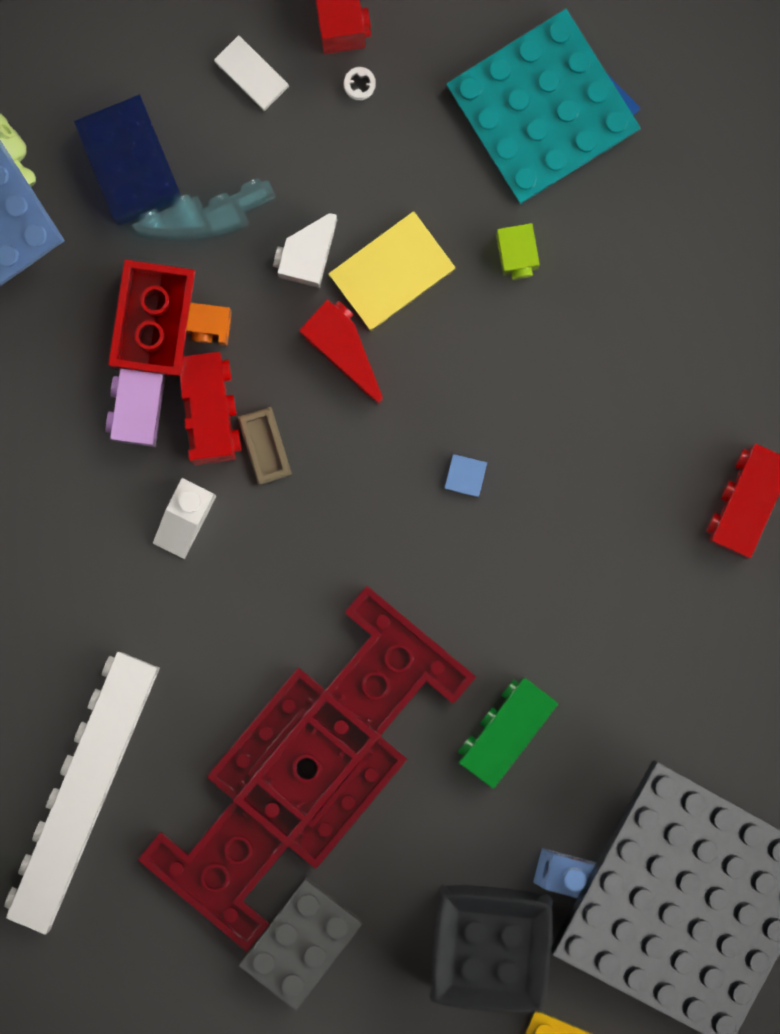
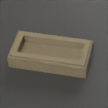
M272 407L239 416V424L258 485L291 476L292 472Z

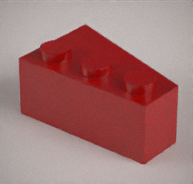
M221 352L183 356L180 383L186 415L185 426L186 431H188L190 450H188L189 461L193 465L236 460L235 451L242 450L239 429L232 430L230 417L237 415L234 394L227 395L226 381L232 380L229 359L223 360Z

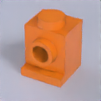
M191 303L186 334L192 335V341L201 343H212L213 338H219L220 346L227 347L232 315L231 309L229 307Z

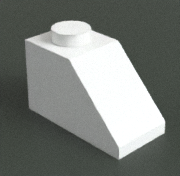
M331 213L325 215L286 238L284 247L278 246L273 267L279 268V278L320 288L337 223V215Z
M182 478L166 508L153 544L185 559L216 495Z

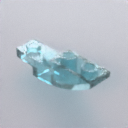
M258 178L243 184L240 187L242 191L229 197L227 193H223L208 201L210 206L205 208L202 207L198 196L190 198V195L181 196L170 202L171 208L159 213L157 209L147 211L138 216L139 222L132 225L138 236L155 240L184 241L210 238L248 226L249 223L244 212L274 199L275 194L269 180L261 182Z

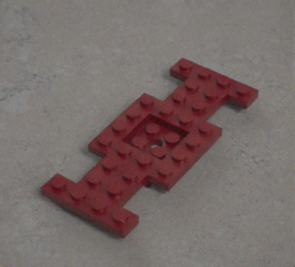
M369 586L364 588L344 613L372 636L326 690L298 667L214 767L207 778L231 797L233 802L193 850L188 854L161 831L137 859L246 952L267 929L270 922L248 905L244 899L287 847H290L317 869L408 760L381 735L424 683L428 682L454 704L476 678L474 674ZM303 758H310L317 764V773L310 779H304L297 773V763Z

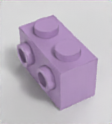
M120 368L119 377L113 376L111 397L116 398L114 412L108 411L105 429L106 432L111 433L110 439L113 442L156 447L165 385V376L163 374Z

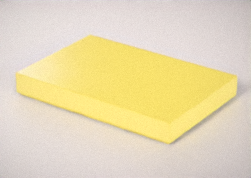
M413 211L328 274L367 328L372 331L454 271L456 267Z

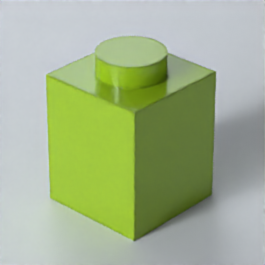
M533 224L497 229L496 237L503 276L511 274L513 280L533 276L532 271L538 270L540 266Z

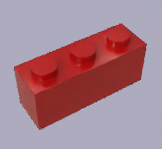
M756 443L751 445L749 450L742 449L735 468L740 469L735 482L728 481L720 499L725 501L724 507L720 515L717 513L713 514L706 529V532L711 534L708 540L709 543L744 559L752 557L780 494V454Z

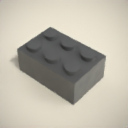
M306 876L241 961L239 967L297 1010L360 928L363 920Z

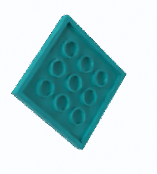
M567 9L559 12L446 83L449 91L520 205L641 129Z

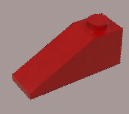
M327 299L303 325L299 333L379 405L383 401V396L355 324L350 320L354 314L340 301H337L334 305Z

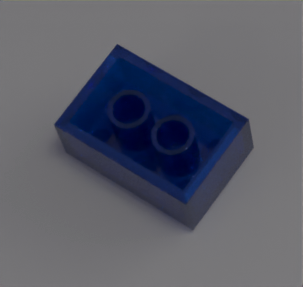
M140 94L74 121L112 216L118 226L183 200Z

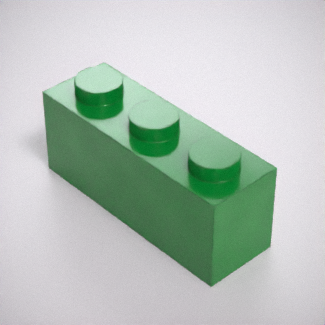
M525 677L520 682L515 679L510 682L501 694L506 699L498 710L492 707L479 723L484 729L476 739L470 735L458 751L462 755L459 763L493 789L559 704Z

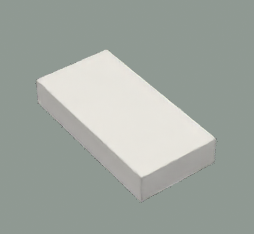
M239 35L214 59V62L263 111L289 87V84Z

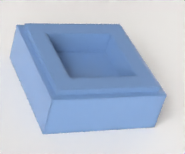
M453 454L444 489L479 498L487 462Z

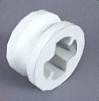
M364 67L351 69L344 79L346 94L355 100L369 98L376 86L373 73ZM355 75L360 79L366 76L370 82L366 83V87L369 89L364 93L360 89L353 91L350 85H353L354 81L350 79Z

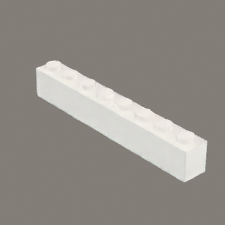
M117 652L115 657H108L101 674L107 677L102 690L95 689L88 704V709L93 710L88 723L81 722L74 738V742L79 743L74 756L67 755L61 768L60 775L65 776L60 790L57 788L52 790L46 808L51 809L46 823L43 821L39 822L33 835L32 841L37 842L32 856L25 855L19 868L18 874L23 876L18 889L12 887L6 899L4 907L9 909L6 916L7 919L45 935L51 930L159 672V667L123 652Z

